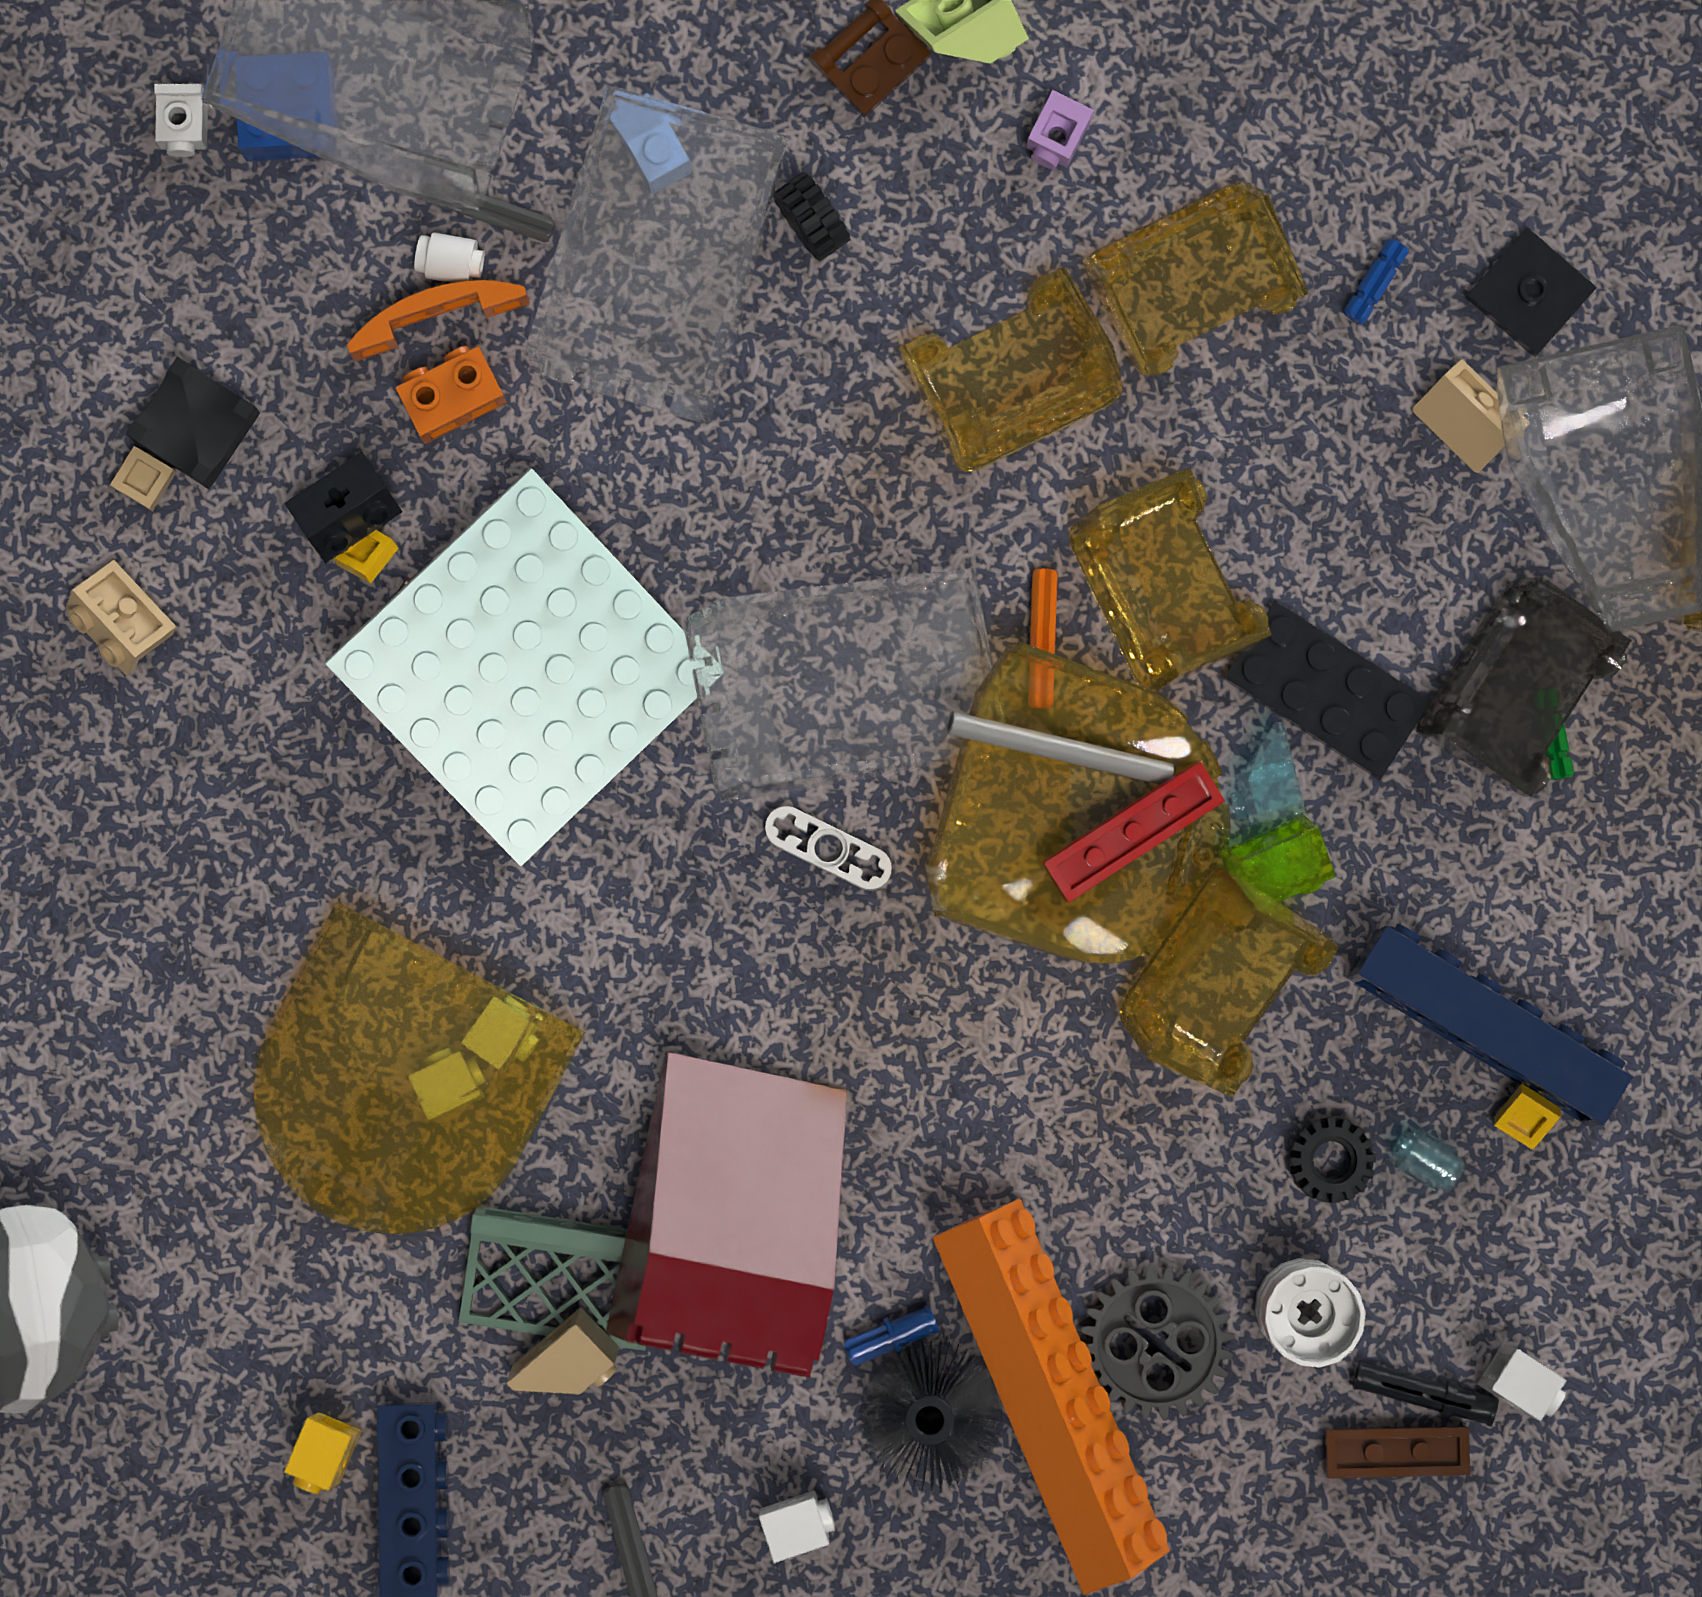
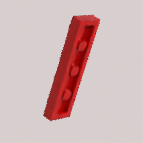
M1195 761L1041 861V864L1064 901L1069 903L1225 802L1202 762Z

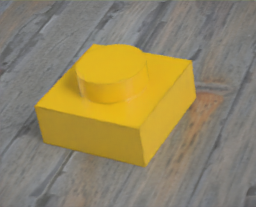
M375 530L351 546L346 552L333 558L337 566L371 584L399 548L393 539Z
M1521 1084L1494 1116V1126L1534 1150L1561 1118V1108L1524 1084Z

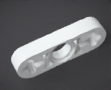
M779 807L772 811L766 820V834L774 846L861 889L877 890L883 887L890 878L891 862L882 850L794 807ZM788 815L796 818L794 826L807 833L808 824L818 828L809 838L806 853L797 849L803 842L801 839L793 835H789L785 841L777 838L779 830L773 826L777 819L785 821ZM826 835L836 837L842 844L840 857L832 862L820 860L815 853L816 842L819 838ZM851 844L860 848L854 857L868 862L872 856L880 859L878 867L884 871L881 878L873 876L869 882L861 879L863 871L850 864L849 873L839 870V867L848 858Z

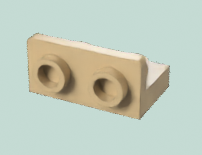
M115 560L72 589L65 608L72 625L79 632L87 633L99 646V651L105 661L113 667H118L127 676L136 669L141 658L171 637L176 629L175 624Z

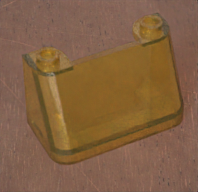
M1244 181L1222 187L1095 250L1083 260L1090 281L1136 370L1143 376L1147 374L1154 376L1168 371L1174 366L1173 360L1179 354L1177 346L1255 307L1264 311L1271 310L1272 314H1280L1295 307L1297 299L1309 294L1269 194Z
M1065 267L1051 274L1042 275L1033 282L1027 294L1029 309L948 348L942 337L936 334L917 336L909 343L899 347L903 363L959 470L973 472L986 467L1106 408L1120 396L1123 384L1113 344Z
M1190 467L1096 506L1073 525L1069 531L1070 545L1075 558L1139 687L1148 694L1156 693L1262 642L1272 635L1268 627L1266 612L1259 604H1255L1247 598L1236 602L1196 519L1202 516L1204 512L1207 494L1202 483L1195 479Z
M1217 869L1211 872L1131 984L1122 999L1119 1016L1121 1022L1147 1059L1233 1097L1242 1083L1249 1078L1253 1070L1252 1052L1245 1042L1248 1035L1295 970L1308 977L1321 973L1330 965L1333 956L1340 947L1330 935L1241 877L1225 869Z

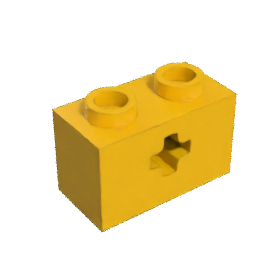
M320 1412L308 1417L284 1473L295 1477L292 1482L293 1485L310 1493L319 1494L320 1490H331L340 1484L362 1430Z

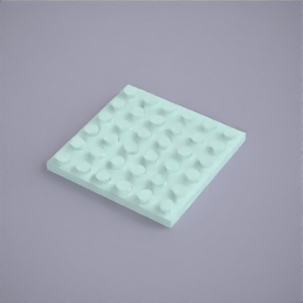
M529 468L324 662L520 866L537 852L723 674L713 661L532 468Z

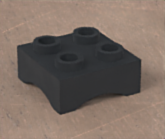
M177 356L168 369L157 392L142 413L134 420L126 435L138 445L210 490L260 415V412L253 404L218 384Z

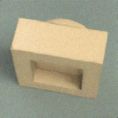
M134 446L110 486L153 512L177 472Z

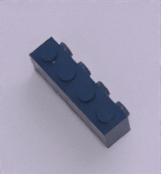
M439 1402L382 1403L377 1406L380 1597H439L442 1594V1586H449L450 1559L449 1557H441V1538L449 1537V1509H440V1490L448 1489L449 1467L448 1461H440L439 1441H447L448 1416L447 1413H439Z

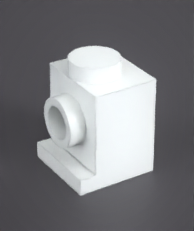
M155 84V141L159 147L167 149L168 155L176 157H190L195 155V149H207L208 95L202 85ZM175 113L187 114L186 120L182 124L175 125L171 123L172 116Z

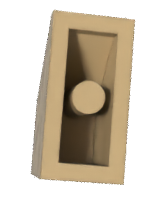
M580 1307L512 1366L506 1384L514 1391L581 1394L591 1384L596 1388L601 1386L614 1374L617 1369L615 1361L619 1346Z

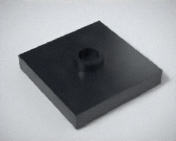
M1527 227L1465 298L1535 358L1595 291L1597 286Z

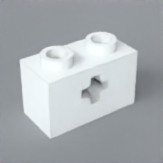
M1502 1344L1477 1385L1523 1415L1541 1421L1545 1414L1551 1417L1561 1405L1565 1397V1392L1561 1388L1566 1380L1519 1349Z
M815 1490L760 1509L759 1518L774 1563L829 1545L828 1532L835 1530V1522L828 1500L825 1498L818 1501Z

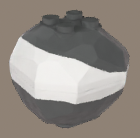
M23 1205L0 1210V1412L26 1413L43 1408L82 1376L96 1353L100 1340L108 1339L110 1332L118 1331L119 1328L117 1308L114 1302L109 1303L106 1284L111 1282V1269L108 1257L106 1255L99 1256L96 1251L91 1252L78 1228L65 1215L53 1208Z

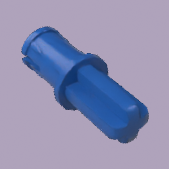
M927 1304L923 1308L891 1321L887 1317L884 1318V1324L846 1339L844 1347L851 1363L858 1366L893 1350H896L897 1354L901 1353L900 1347L933 1333L936 1334L939 1332V1329Z

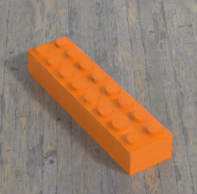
M1021 1198L975 1216L932 1238L1083 1595L1132 1579L1167 1554L1170 1549L1167 1544L1166 1530L1163 1524L1156 1519L1148 1500L1147 1485L1144 1479L1137 1474L1129 1455L1127 1438L1118 1429L1111 1413L1109 1396L1106 1390L1100 1386L1091 1365L1090 1351L1086 1344L1080 1340L1072 1321L1073 1313L1071 1306L1062 1297L1054 1278L1053 1264L1050 1258L1043 1252L1035 1234L1034 1219L1030 1212L1024 1208Z

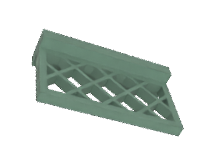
M482 1206L477 1207L472 1216L470 1230L472 1234L459 1322L547 1336L558 1325L546 1323L554 1317L560 1324L566 1319L561 1312L582 1298L596 1316L597 1320L595 1322L599 1326L602 1324L606 1330L610 1310L603 1314L588 1293L608 1278L614 1286L616 1285L617 1276L615 1273L619 1271L627 1229ZM481 1241L499 1243L511 1259L490 1273L479 1258ZM512 1246L524 1247L525 1249L517 1254ZM535 1249L547 1251L558 1265L539 1280L534 1277L522 1261V1258ZM558 1253L570 1254L572 1256L563 1261ZM582 1256L594 1258L604 1274L586 1287L581 1285L568 1267ZM605 1260L619 1263L610 1268ZM515 1264L531 1286L510 1300L495 1278ZM478 1269L484 1279L475 1285ZM562 1271L577 1293L557 1307L542 1285ZM486 1284L491 1286L504 1304L491 1315L471 1312L473 1294ZM533 1291H536L551 1311L538 1322L526 1321L515 1306ZM509 1310L515 1319L500 1317V1315ZM606 1333L619 1347L646 1351V1346L637 1345L636 1341L635 1344L625 1342Z

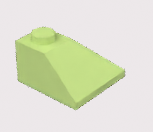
M910 0L895 10L899 19L935 53L991 64L997 59L1010 55L1017 46L1029 39L1011 0Z

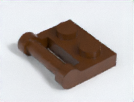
M869 0L864 4L865 11L824 49L818 47L808 56L811 64L864 118L931 57V52L892 13L883 0ZM879 22L887 32L850 67L842 72L835 62Z

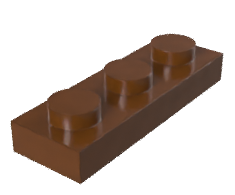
M1469 1427L1324 1429L1325 1474L1328 1479L1470 1475Z

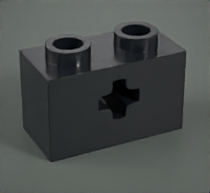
M362 451L284 503L325 564L339 554L346 552L351 546L378 528L385 526L390 520L403 512Z

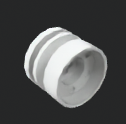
M1298 1258L1281 1263L1265 1276L1256 1294L1255 1315L1260 1331L1279 1353L1299 1365L1323 1367L1339 1362L1354 1350L1363 1334L1365 1309L1360 1293L1347 1277L1319 1260ZM1315 1299L1312 1304V1308L1316 1311L1315 1316L1312 1319L1303 1316L1297 1320L1301 1314L1297 1308L1298 1303L1303 1300L1309 1304Z

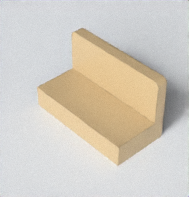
M1463 359L1453 366L1413 407L1414 414L1476 473H1479L1528 424Z

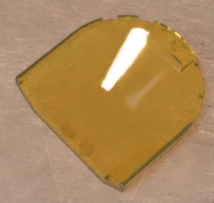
M1017 642L1008 644L975 692L969 714L971 716L1172 763L1174 766L1173 776L1195 761H1201L1221 793L1217 777L1223 774L1207 740L1200 741L1192 728L1186 723L1189 718L1185 713L1159 694L1144 687L1026 643ZM963 738L926 870L934 916L1076 962L1094 964L1122 963L1142 955H1151L1179 938L1178 932L1188 924L1192 917H1199L1213 897L1225 867L1229 848V804L1218 805L1068 903L1062 898L1041 861L1160 784ZM1216 830H1217V831H1218V840H1217V844H1216V847H1215V838H1216Z
M336 902L262 1044L254 1081L255 1113L260 1136L274 1167L286 1184L303 1201L326 1217L352 1228L381 1234L414 1233L437 1228L455 1221L484 1203L509 1177L526 1149L586 1033Z

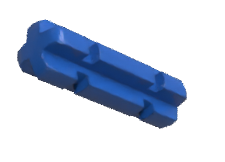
M1391 238L1385 242L1378 254L1380 258L1374 260L1355 291L1357 296L1353 295L1345 307L1344 315L1360 325L1367 321L1374 309L1372 305L1378 303L1397 272L1395 267L1399 268L1407 256L1408 248L1405 245Z

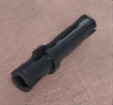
M1363 1360L1358 1362L1352 1386L1354 1390L1359 1389L1400 1402L1439 1411V1417L1449 1419L1453 1415L1483 1423L1489 1427H1492L1499 1404L1498 1397H1490L1458 1388V1383L1448 1380L1446 1384L1409 1373L1366 1363Z

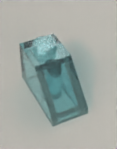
M1284 722L1274 723L1269 728L1237 780V792L1230 793L1236 820L1244 819L1246 829L1300 817L1306 813Z

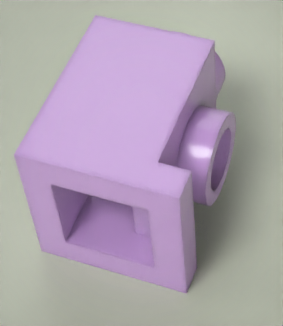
M1052 90L1027 140L1026 148L1033 151L1031 158L1048 169L1055 170L1058 164L1068 168L1092 121L1094 110ZM1058 130L1065 135L1066 140L1059 144L1049 139L1048 135L1052 131Z

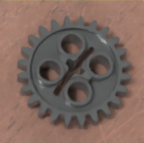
M1148 1265L1146 1279L1141 1280L1135 1270L1131 1269L1128 1271L1129 1285L1125 1286L1117 1278L1112 1279L1111 1283L1115 1294L1111 1296L1102 1291H1099L1097 1294L1099 1300L1104 1305L1103 1309L1089 1307L1087 1313L1097 1320L1096 1325L1083 1326L1081 1332L1093 1337V1342L1086 1344L1090 1354L1095 1355V1360L1091 1364L1094 1371L1100 1370L1102 1374L1098 1379L1100 1386L1104 1387L1109 1384L1112 1388L1109 1394L1110 1403L1120 1396L1126 1399L1124 1413L1128 1414L1135 1404L1142 1405V1417L1146 1420L1153 1407L1159 1408L1163 1420L1168 1419L1170 1406H1176L1178 1412L1182 1416H1186V1401L1191 1399L1200 1408L1203 1407L1205 1403L1200 1392L1205 1389L1210 1393L1217 1394L1219 1391L1216 1384L1212 1381L1213 1375L1227 1378L1229 1374L1224 1367L1219 1365L1220 1359L1234 1358L1233 1352L1222 1348V1342L1234 1339L1235 1333L1221 1331L1220 1325L1228 1321L1231 1316L1230 1314H1215L1213 1309L1219 1304L1221 1297L1217 1296L1206 1300L1203 1295L1208 1283L1204 1282L1193 1289L1189 1286L1191 1282V1272L1189 1271L1180 1281L1174 1280L1173 1266L1167 1267L1163 1278H1157L1153 1265ZM1155 1295L1164 1299L1168 1307L1165 1319L1159 1322H1151L1144 1317L1141 1306L1146 1297ZM1127 1313L1133 1315L1152 1334L1157 1335L1161 1330L1166 1332L1169 1336L1166 1339V1345L1188 1361L1192 1369L1190 1371L1183 1370L1162 1350H1158L1155 1354L1150 1353L1147 1350L1150 1344L1149 1339L1124 1320V1315ZM1187 1326H1194L1200 1329L1205 1338L1203 1348L1194 1353L1183 1350L1178 1342L1180 1330ZM1128 1332L1134 1336L1138 1347L1133 1357L1127 1359L1120 1358L1113 1352L1111 1342L1115 1334ZM1165 1363L1171 1367L1175 1377L1173 1384L1169 1388L1158 1389L1149 1382L1148 1370L1153 1364Z

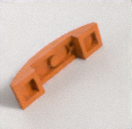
M474 280L444 284L408 296L386 308L367 322L354 335L347 346L352 358L356 362L398 348L399 346L393 331L395 329L477 302L481 303L486 319L529 305L530 302L524 286L509 282Z

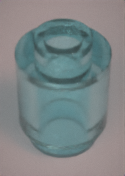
M1419 1127L1412 1133L1404 1131L1392 1150V1155L1396 1157L1395 1168L1433 1191L1439 1188L1445 1193L1449 1192L1460 1178L1466 1161L1458 1156V1150Z

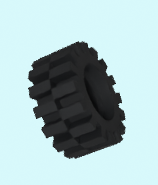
M805 171L773 192L772 195L777 206L781 209L780 212L783 217L787 219L789 226L795 231L800 241L804 243L808 252L812 253L813 257L819 262L851 240L850 234L846 230L844 222L839 218L840 215L837 210L832 207L831 201L827 196L825 197L819 185L815 184L813 178L810 175L808 176Z
M1336 1117L1322 1118L1305 1125L1291 1141L1293 1142L1291 1149L1288 1150V1169L1295 1180V1185L1305 1195L1321 1202L1340 1203L1341 1201L1355 1198L1356 1194L1363 1192L1368 1187L1366 1184L1369 1179L1373 1178L1375 1173L1373 1164L1376 1162V1154H1373L1372 1146L1374 1145L1371 1139L1365 1136V1131L1360 1126H1355L1346 1119ZM1329 1141L1341 1144L1349 1155V1166L1346 1172L1335 1179L1321 1176L1317 1172L1313 1161L1317 1148Z

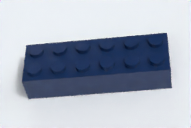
M1397 923L1395 927L1387 925L1374 931L1346 977L1348 980L1519 1085L1524 1084L1584 1125H1605L1633 1078L1631 1074L1623 1070L1626 1063L1622 1059L1604 1049H1600L1599 1052L1588 1049L1582 1045L1585 1038L1564 1024L1560 1023L1556 1027L1541 1020L1544 1012L1533 1004L1520 998L1517 1002L1510 1001L1500 995L1503 987L1492 979L1479 973L1477 977L1469 976L1459 969L1462 962L1448 952L1439 948L1436 952L1425 949L1419 945L1422 938L1409 928Z

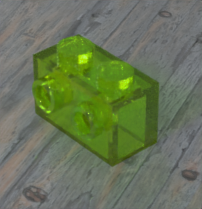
M1304 815L1219 852L1236 901L1250 914L1270 912L1281 905V901L1296 894L1313 893L1323 886V882L1336 877L1319 827Z

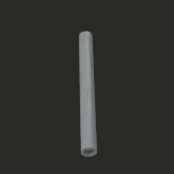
M954 711L950 713L946 724V734L1155 784L1163 783L1171 778L1174 773L1172 763Z

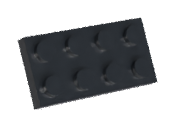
M1275 600L1223 678L1378 780L1382 779L1431 703L1424 696Z

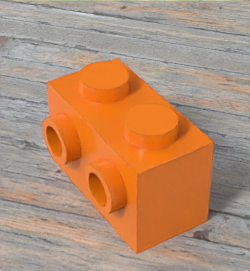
M468 346L457 348L444 356L445 363L429 371L427 367L415 369L402 378L403 384L395 387L424 444L507 403L479 346L471 350Z

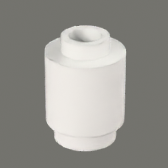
M434 232L431 237L421 235L416 248L414 270L415 272L425 273V278L450 283L472 281L473 277L480 278L482 275L485 251L477 250V240Z

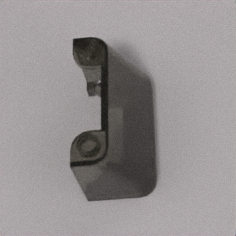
M1517 578L1506 586L1494 602L1434 695L1430 705L1417 724L1416 732L1431 743L1519 795L1532 797L1533 794L1543 790L1552 775V771L1549 770L1550 759L1545 756L1546 751L1593 679H1601L1606 675L1612 677L1622 668L1627 659L1625 651L1632 640L1546 578Z

